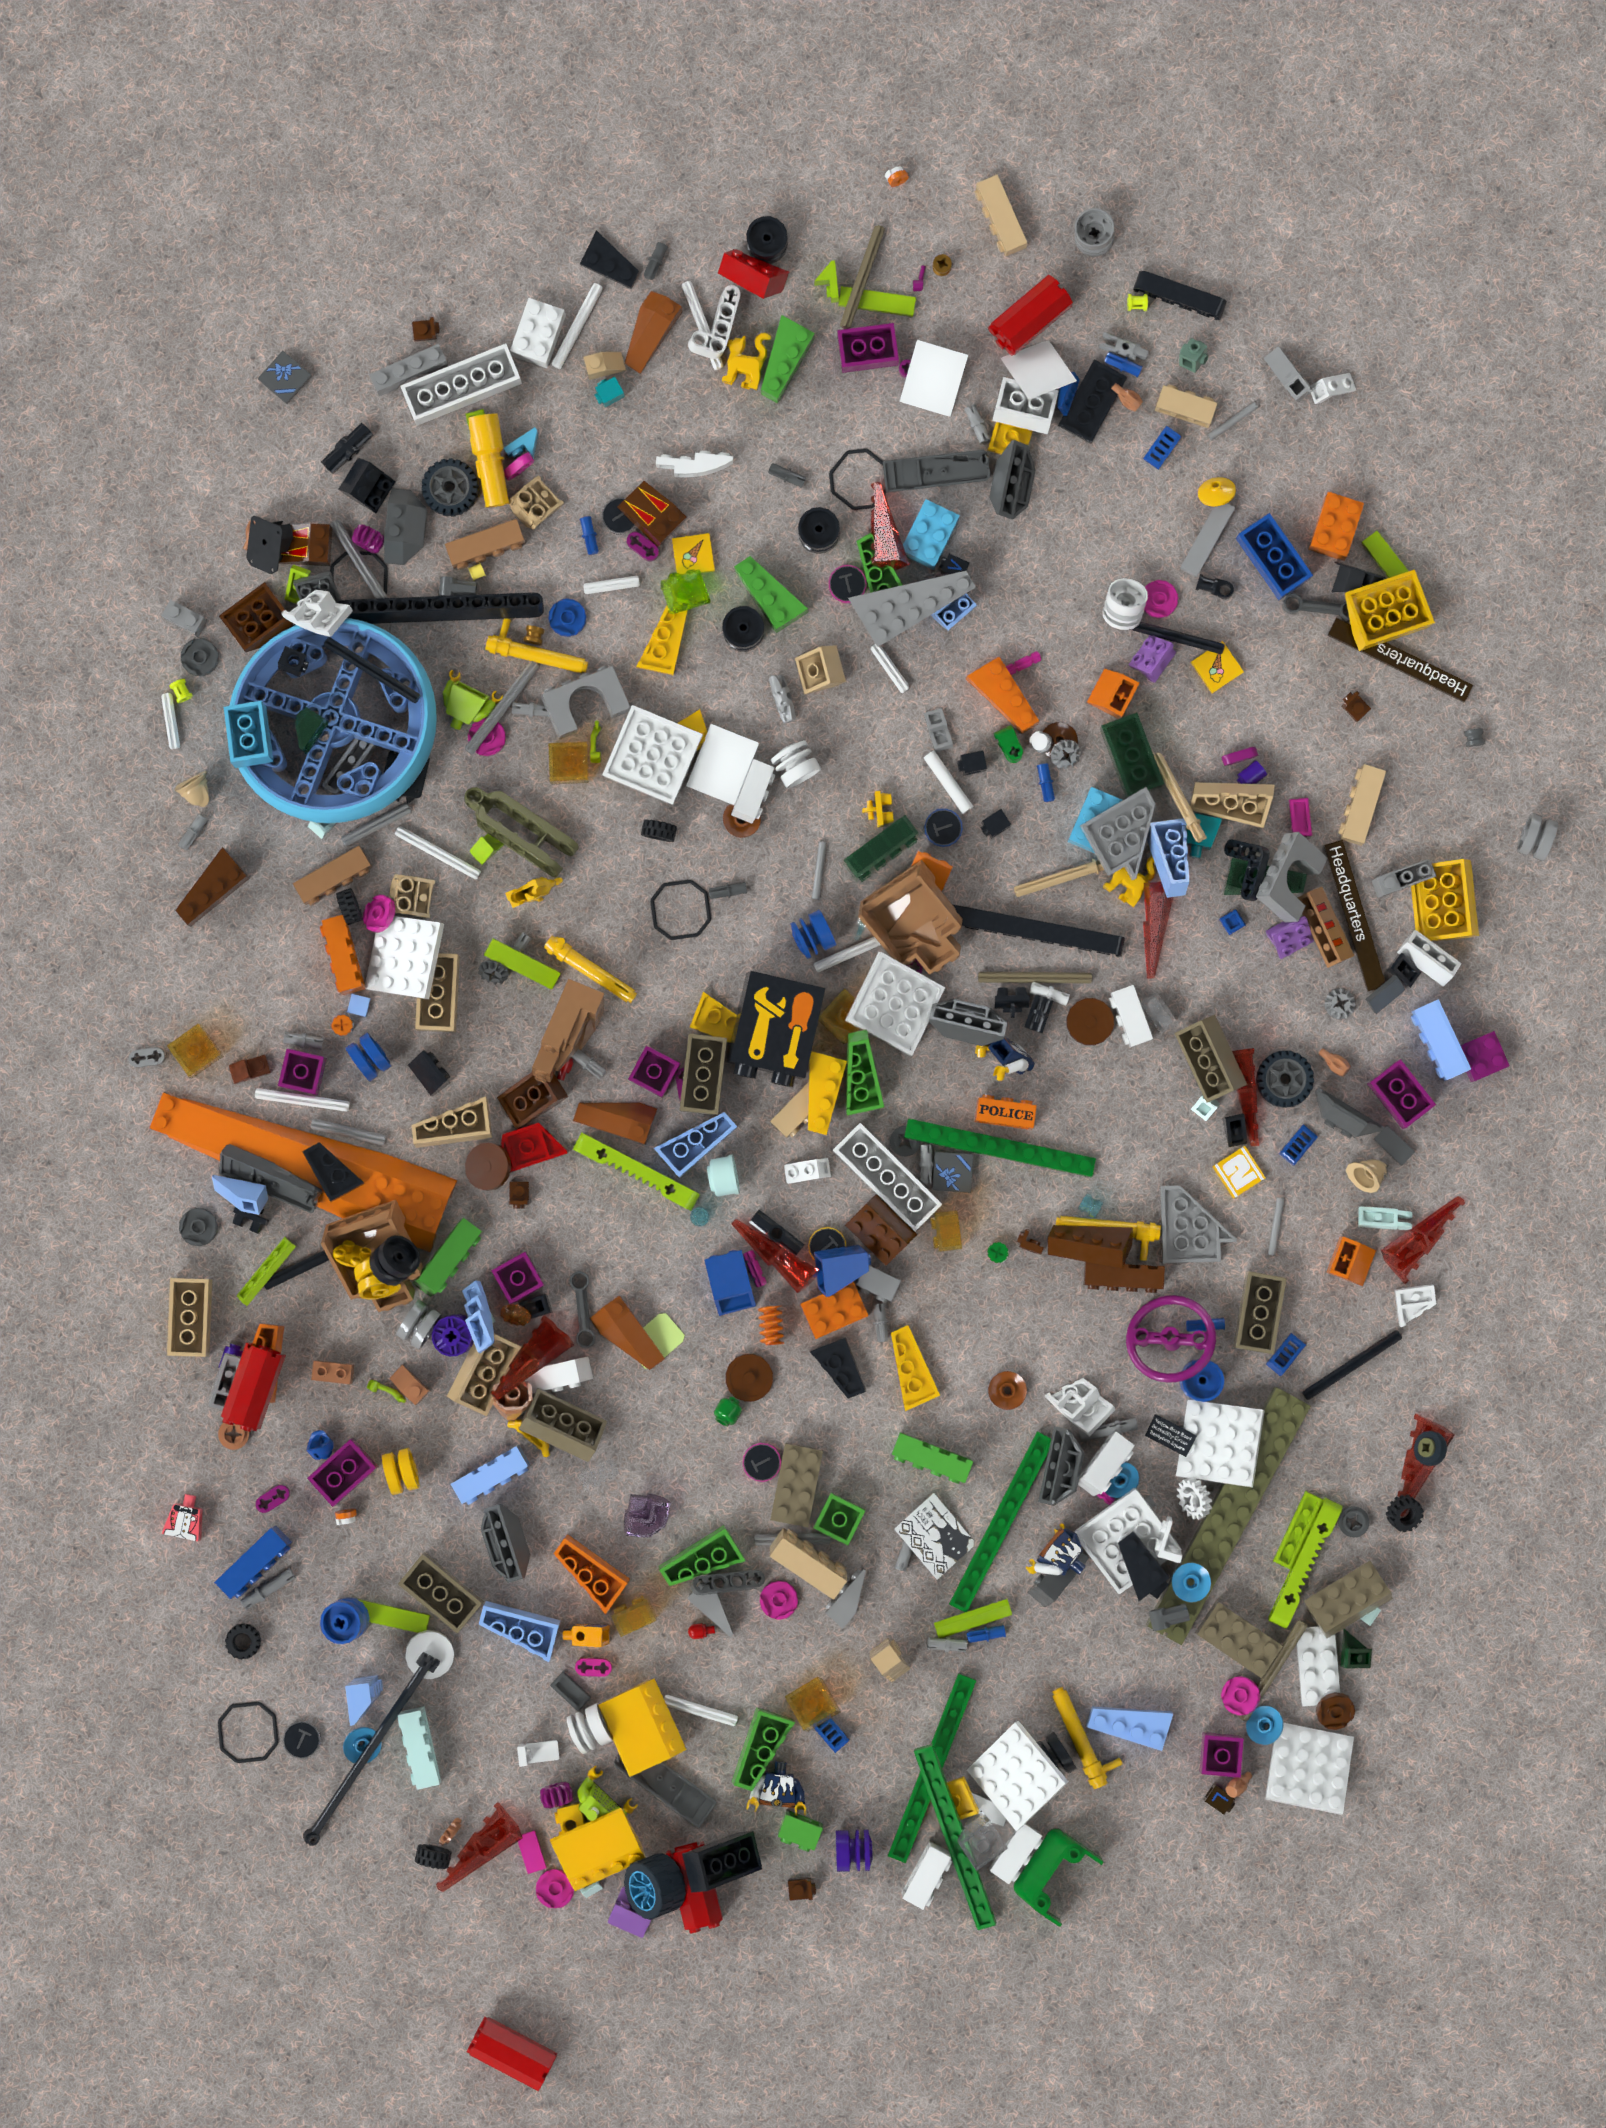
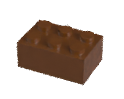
M877 1194L845 1225L885 1266L918 1235Z

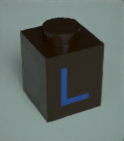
M1213 1783L1203 1798L1206 1803L1223 1815L1226 1812L1229 1813L1235 1805L1233 1802L1235 1798L1230 1797L1225 1790Z

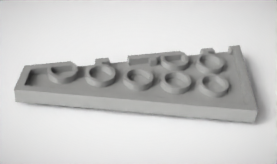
M962 571L849 597L848 599L873 641L879 647L976 588L967 571Z

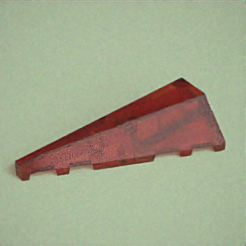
M874 482L871 484L874 495L871 496V501L874 503V509L871 510V534L874 538L871 549L874 550V557L871 558V562L880 568L888 565L898 570L910 564L880 482Z
M1162 882L1144 883L1146 921H1143L1147 979L1155 978L1173 897L1167 898Z
M1254 1048L1235 1050L1232 1053L1247 1085L1236 1089L1242 1113L1245 1115V1125L1250 1145L1259 1146L1258 1123L1256 1120V1113H1258L1257 1092L1254 1073L1255 1065L1253 1063Z
M1457 1196L1381 1249L1384 1261L1404 1284L1409 1281L1406 1276L1411 1269H1418L1419 1265L1416 1262L1424 1254L1428 1255L1444 1233L1442 1227L1447 1220L1452 1221L1455 1218L1452 1214L1453 1211L1460 1205L1463 1206L1465 1204L1464 1199Z
M738 1219L731 1223L768 1266L773 1265L797 1293L805 1290L817 1277L819 1270Z
M545 1315L541 1318L542 1323L531 1332L532 1337L529 1342L523 1344L510 1363V1369L505 1376L502 1375L499 1379L501 1383L495 1391L492 1390L490 1392L496 1400L574 1346L570 1337Z
M1416 1413L1414 1415V1419L1417 1420L1416 1430L1410 1433V1437L1414 1438L1411 1450L1406 1452L1401 1479L1405 1480L1403 1491H1398L1397 1495L1398 1497L1400 1495H1409L1414 1499L1435 1467L1421 1464L1416 1459L1414 1454L1416 1439L1423 1432L1434 1431L1440 1433L1445 1438L1448 1447L1455 1436L1454 1433L1444 1426ZM1408 1509L1402 1512L1401 1517L1404 1516Z
M497 1802L494 1805L497 1810L491 1818L486 1816L483 1820L486 1823L483 1829L478 1833L474 1832L457 1856L460 1860L454 1868L449 1866L447 1878L442 1883L438 1882L436 1884L438 1890L444 1892L523 1839L519 1826L500 1803Z

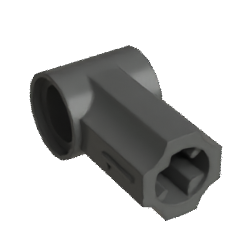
M446 576L440 577L438 596L477 594V582L462 581Z
M1186 1604L1166 1609L1165 1607L1148 1612L1153 1631L1169 1628L1170 1625L1190 1620Z

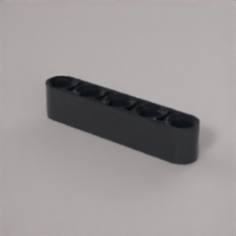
M1139 271L1133 290L1137 293L1138 291L1143 292V295L1147 294L1148 297L1160 298L1163 302L1171 305L1177 304L1185 310L1197 311V314L1208 318L1210 316L1214 317V320H1221L1227 303L1221 297L1147 271Z

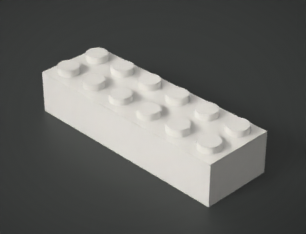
M503 344L403 384L400 387L415 424L418 426L518 386L522 382L507 344Z
M861 1123L833 1149V1152L914 1231L942 1205Z

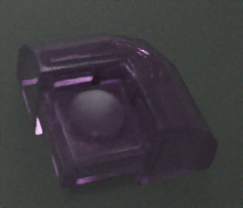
M647 1493V1496L630 1494L628 1509H625L624 1531L626 1536L648 1538L658 1533L662 1528H665L671 1506L670 1501L655 1494Z

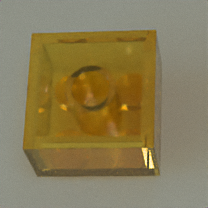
M587 742L548 743L549 778L551 784L589 783Z
M846 989L841 990L824 1008L818 1020L842 1044L848 1043V1033L857 1032L860 1029L845 1021L856 999Z
M201 1024L195 1025L167 1045L190 1078H194L224 1057Z
M958 1211L934 1213L933 1217L930 1218L931 1230L935 1229L936 1237H932L934 1249L938 1248V1252L962 1249Z
M641 1595L633 1599L631 1605L626 1606L624 1603L614 1609L611 1617L620 1637L657 1620L658 1617L649 1597L644 1598Z
M821 1677L814 1678L785 1696L803 1731L809 1732L841 1713Z

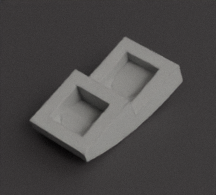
M942 708L924 713L935 752L952 748L953 742Z

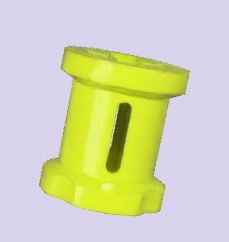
M1128 294V311L1132 309L1147 311V294L1143 296Z
M179 679L169 685L170 689H173L176 694L177 703L185 702L193 697L185 685V679Z

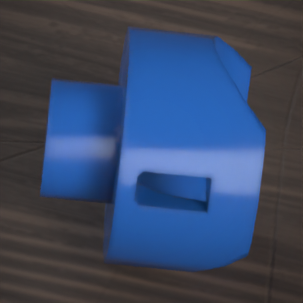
M317 1430L311 1434L306 1451L315 1460L327 1459L332 1454L334 1443L323 1430Z

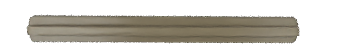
M880 225L875 226L840 322V327L844 329L851 328L884 235L885 228Z
M979 972L978 981L980 983H1091L1092 973Z
M1297 1621L1283 1643L1282 1649L1258 1682L1260 1701L1306 1630L1307 1624L1303 1621ZM1252 1713L1242 1716L1238 1715V1717L1243 1721H1248Z

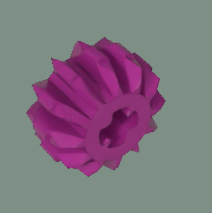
M361 524L355 528L352 541L366 551L379 553L384 545V535L370 526Z
M568 1782L551 1784L540 1790V1799L544 1808L562 1806L573 1800L572 1788Z

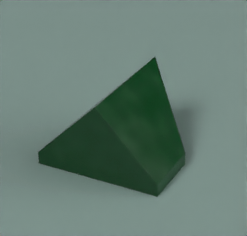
M1343 1629L1340 1666L1347 1669L1371 1668L1372 1649L1365 1647L1347 1630Z

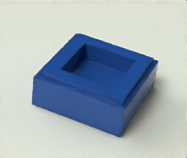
M1236 909L1219 919L1228 935L1246 926Z

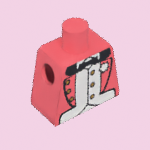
M185 1494L183 1505L173 1504L162 1534L193 1541L201 1540L203 1509L194 1507L196 1496Z

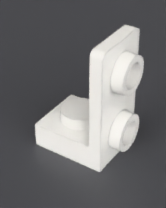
M1350 373L1322 378L1311 385L1313 389L1311 395L1315 404L1322 403L1332 396L1351 393L1356 390Z
M828 1158L784 1165L788 1184L831 1177Z
M1167 1516L1166 1521H1162L1160 1527L1162 1535L1160 1539L1157 1538L1154 1550H1157L1158 1557L1180 1563L1182 1553L1179 1548L1173 1545L1165 1546L1173 1522L1172 1517Z
M557 1740L519 1744L517 1747L519 1767L527 1766L529 1763L559 1760Z

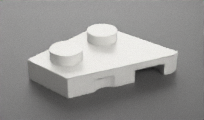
M1433 1284L1395 1289L1400 1327H1404L1407 1322L1415 1317L1417 1318L1423 1311L1436 1305Z

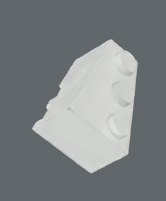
M588 1356L522 1372L524 1382L532 1385V1393H535L537 1388L543 1391L552 1389V1392L564 1390L563 1386L569 1385L570 1388L581 1386L580 1382L593 1379Z

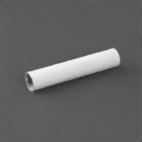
M935 750L927 754L924 760L962 814L966 813L968 809H972L974 806Z

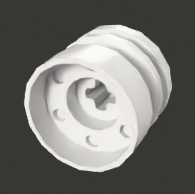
M1122 578L1112 582L1103 607V618L1110 626L1120 630H1129L1137 627L1142 620L1148 599L1145 587L1133 579Z
M805 740L783 748L771 759L773 765L780 763L775 768L776 771L786 769V772L781 776V780L787 789L804 782L821 770L816 758L806 760V757L812 751L811 749L803 750L808 745Z
M599 1703L585 1709L586 1718L580 1711L576 1712V1717L574 1715L567 1717L570 1736L582 1754L587 1753L589 1749L594 1750L596 1748L595 1739L601 1746L613 1741L597 1706Z

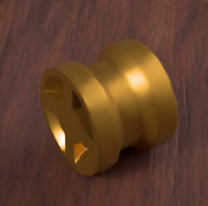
M940 254L936 256L932 266L934 273L941 277L948 275L951 271L952 262L947 255Z
M527 625V634L523 641L542 645L541 637L545 629Z

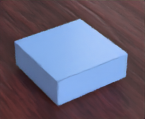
M351 994L347 1012L366 1017L371 998Z

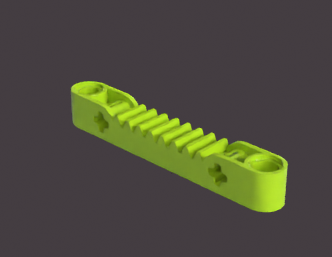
M582 1132L573 1147V1150L598 1163H608L610 1167L615 1163L616 1170L622 1167L621 1172L629 1171L628 1176L630 1177L636 1174L635 1180L637 1181L642 1177L643 1184L649 1181V1187L652 1188L656 1185V1191L661 1190L662 1195L666 1199L689 1211L693 1210L700 1196L699 1193ZM606 1149L607 1157L599 1159L600 1155L597 1152ZM674 1185L675 1193L667 1195L666 1186Z
M1324 1497L1273 1605L1268 1621L1285 1629L1290 1624L1300 1601L1297 1592H1302V1590L1299 1588V1585H1305L1302 1578L1309 1577L1305 1573L1312 1570L1308 1565L1315 1564L1312 1560V1557H1318L1315 1550H1321L1322 1548L1318 1544L1324 1543L1325 1541L1322 1538H1326L1332 1533L1342 1511V1505ZM1324 1523L1326 1530L1319 1533L1320 1529L1317 1526ZM1291 1594L1293 1601H1288V1603H1286L1287 1600L1285 1599V1596H1289Z

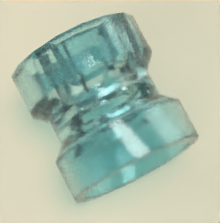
M1086 1193L1077 1209L1081 1212H1088V1215L1094 1219L1104 1202L1094 1200L1092 1195Z
M702 1207L693 1209L690 1214V1220L694 1225L702 1227L709 1222L710 1215L706 1209Z

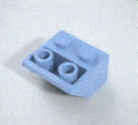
M966 593L931 614V616L945 629L950 630L977 605Z

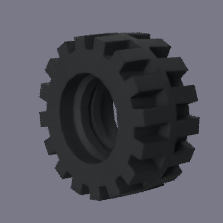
M644 819L641 835L650 839L674 842L677 826L657 820Z
M349 888L336 893L339 908L347 925L363 920L361 909L352 889Z
M1400 1495V1498L1395 1497V1501L1391 1500V1505L1387 1506V1520L1400 1532L1413 1531L1412 1528L1416 1529L1418 1527L1417 1524L1422 1522L1420 1519L1424 1517L1422 1514L1424 1510L1421 1504L1409 1495ZM1410 1508L1409 1513L1400 1519L1402 1512Z
M250 1624L234 1626L225 1638V1647L232 1657L241 1660L255 1655L261 1646L260 1633ZM244 1633L250 1637L251 1645L248 1649L242 1650L236 1646L235 1639L237 1635Z
M419 1844L415 1862L433 1869H448L452 1852L443 1847Z

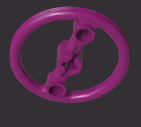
M1176 1295L1158 1297L1143 1305L1131 1319L1126 1334L1127 1351L1135 1367L1150 1379L1166 1383L1184 1381L1199 1373L1210 1361L1216 1345L1215 1326L1208 1312L1194 1300ZM1182 1305L1195 1311L1201 1317L1207 1331H1195L1193 1334L1179 1333L1174 1327H1166L1161 1332H1148L1145 1328H1138V1326L1148 1313L1158 1307ZM1140 1335H1147L1144 1340H1138ZM1197 1338H1204L1203 1342L1195 1343ZM1149 1344H1163L1167 1350L1175 1351L1181 1345L1194 1346L1198 1350H1205L1200 1359L1190 1368L1177 1373H1161L1149 1368L1142 1362L1137 1354L1136 1346L1146 1347Z

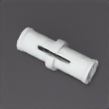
M1036 982L1032 983L1029 992L1064 1006L1067 1005L1070 994L1058 991L1052 986L1047 987Z

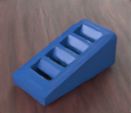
M1075 372L1071 373L1077 381L1059 388L1057 407L1063 416L1068 415L1080 379Z
M1166 426L1143 459L1159 470L1180 441L1181 436ZM1165 434L1174 439V441L1172 442L1169 439H1167L1165 437ZM1160 441H1163L1168 446H1170L1169 449L1163 446L1160 443ZM1156 447L1159 448V449L1162 450L1165 454L1162 455V454L1159 453L1157 450H1155V448H1156ZM1153 453L1155 456H1157V457L1160 458L1161 460L1158 462L1157 460H1155V459H1154L1153 457H1151L1150 455Z
M1303 1124L1278 1154L1294 1166L1318 1136ZM1305 1132L1311 1139L1308 1141L1301 1133ZM1299 1137L1306 1145H1301L1296 1139ZM1294 1143L1301 1149V1151L1298 1152L1291 1145ZM1290 1149L1297 1156L1294 1158L1287 1150Z
M1290 1333L1266 1365L1279 1376H1282L1306 1344ZM1291 1341L1292 1343H1294L1298 1347V1349H1294L1291 1345L1288 1344V1342ZM1285 1347L1293 1353L1292 1356L1284 1350ZM1281 1353L1284 1357L1288 1359V1361H1284L1278 1355ZM1276 1359L1280 1364H1282V1365H1283V1368H1282L1279 1364H1277L1274 1360Z
M825 1710L821 1711L809 1722L835 1753L850 1740ZM825 1717L827 1720L818 1727L816 1724ZM830 1723L832 1726L823 1733L822 1730ZM836 1730L837 1733L829 1739L827 1736ZM841 1736L842 1739L834 1745L832 1742Z

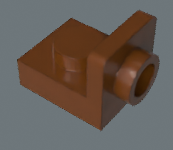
M430 317V320L412 322L414 342L437 339L440 328L439 322H435L434 317Z
M1358 691L1354 694L1350 692L1342 699L1345 703L1341 706L1356 722L1371 710L1359 696L1360 693Z
M509 1182V1205H513V1209H525V1205H529V1182Z
M1030 1230L1020 1231L1017 1242L1020 1243L1019 1248L1041 1255L1044 1247L1040 1246L1041 1242L1030 1239L1029 1242L1026 1241Z
M811 1878L788 1880L790 1901L813 1900V1895H816V1885L811 1883Z

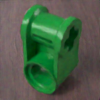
M1009 725L993 734L995 739H998V745L1008 762L1018 763L1022 759L1023 749L1012 725ZM1011 750L1018 751L1017 757L1010 755Z

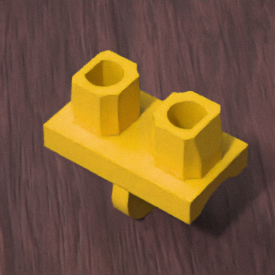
M875 791L876 807H873L872 800L867 801V808H863L862 813H868V820H874V813L876 812L877 827L879 828L894 822L893 811L882 812V806L892 805L891 794Z

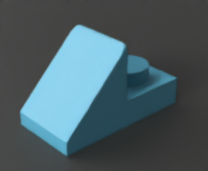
M534 427L504 447L507 456L515 458L525 448L534 459L538 439L537 429Z

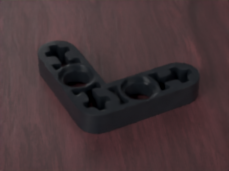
M1230 839L1225 844V854L1248 861L1241 888V897L1244 900L1255 901L1258 899L1256 895L1264 880L1270 852L1268 848ZM1248 847L1249 853L1245 856V850ZM1256 852L1261 853L1260 856H1255ZM1255 869H1257V875L1254 878L1253 872Z

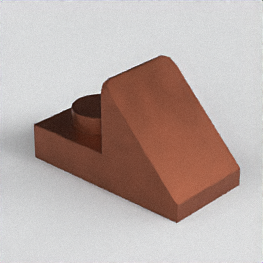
M266 1055L248 1060L243 1059L229 1065L234 1084L271 1073Z

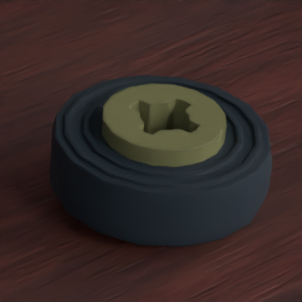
M1426 1431L1418 1436L1414 1444V1454L1421 1464L1435 1466L1445 1458L1447 1443L1440 1433Z

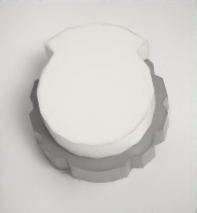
M1037 731L1030 737L1029 743H1032L1033 749L1038 753L1044 754L1053 747L1052 737L1047 733Z

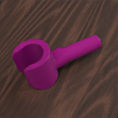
M924 265L921 266L919 280H913L914 292L923 290V277L926 269Z

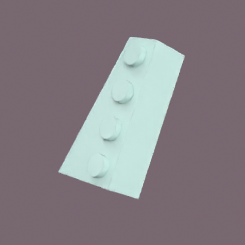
M425 1706L402 1711L398 1715V1723L403 1734V1745L406 1747L408 1754L406 1755L408 1766H411L413 1773L411 1774L412 1785H416L417 1790L440 1785L441 1778Z

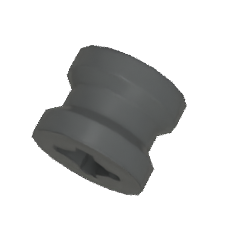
M1483 728L1464 731V736L1467 737L1466 747L1485 744V740L1482 737L1484 733Z

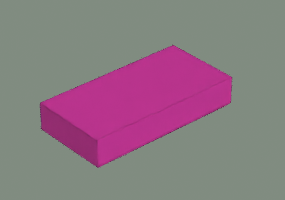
M1308 798L1289 799L1292 833L1299 832L1304 837L1312 836Z
M533 1830L516 1836L527 1873L530 1874L546 1869L547 1866L536 1831Z

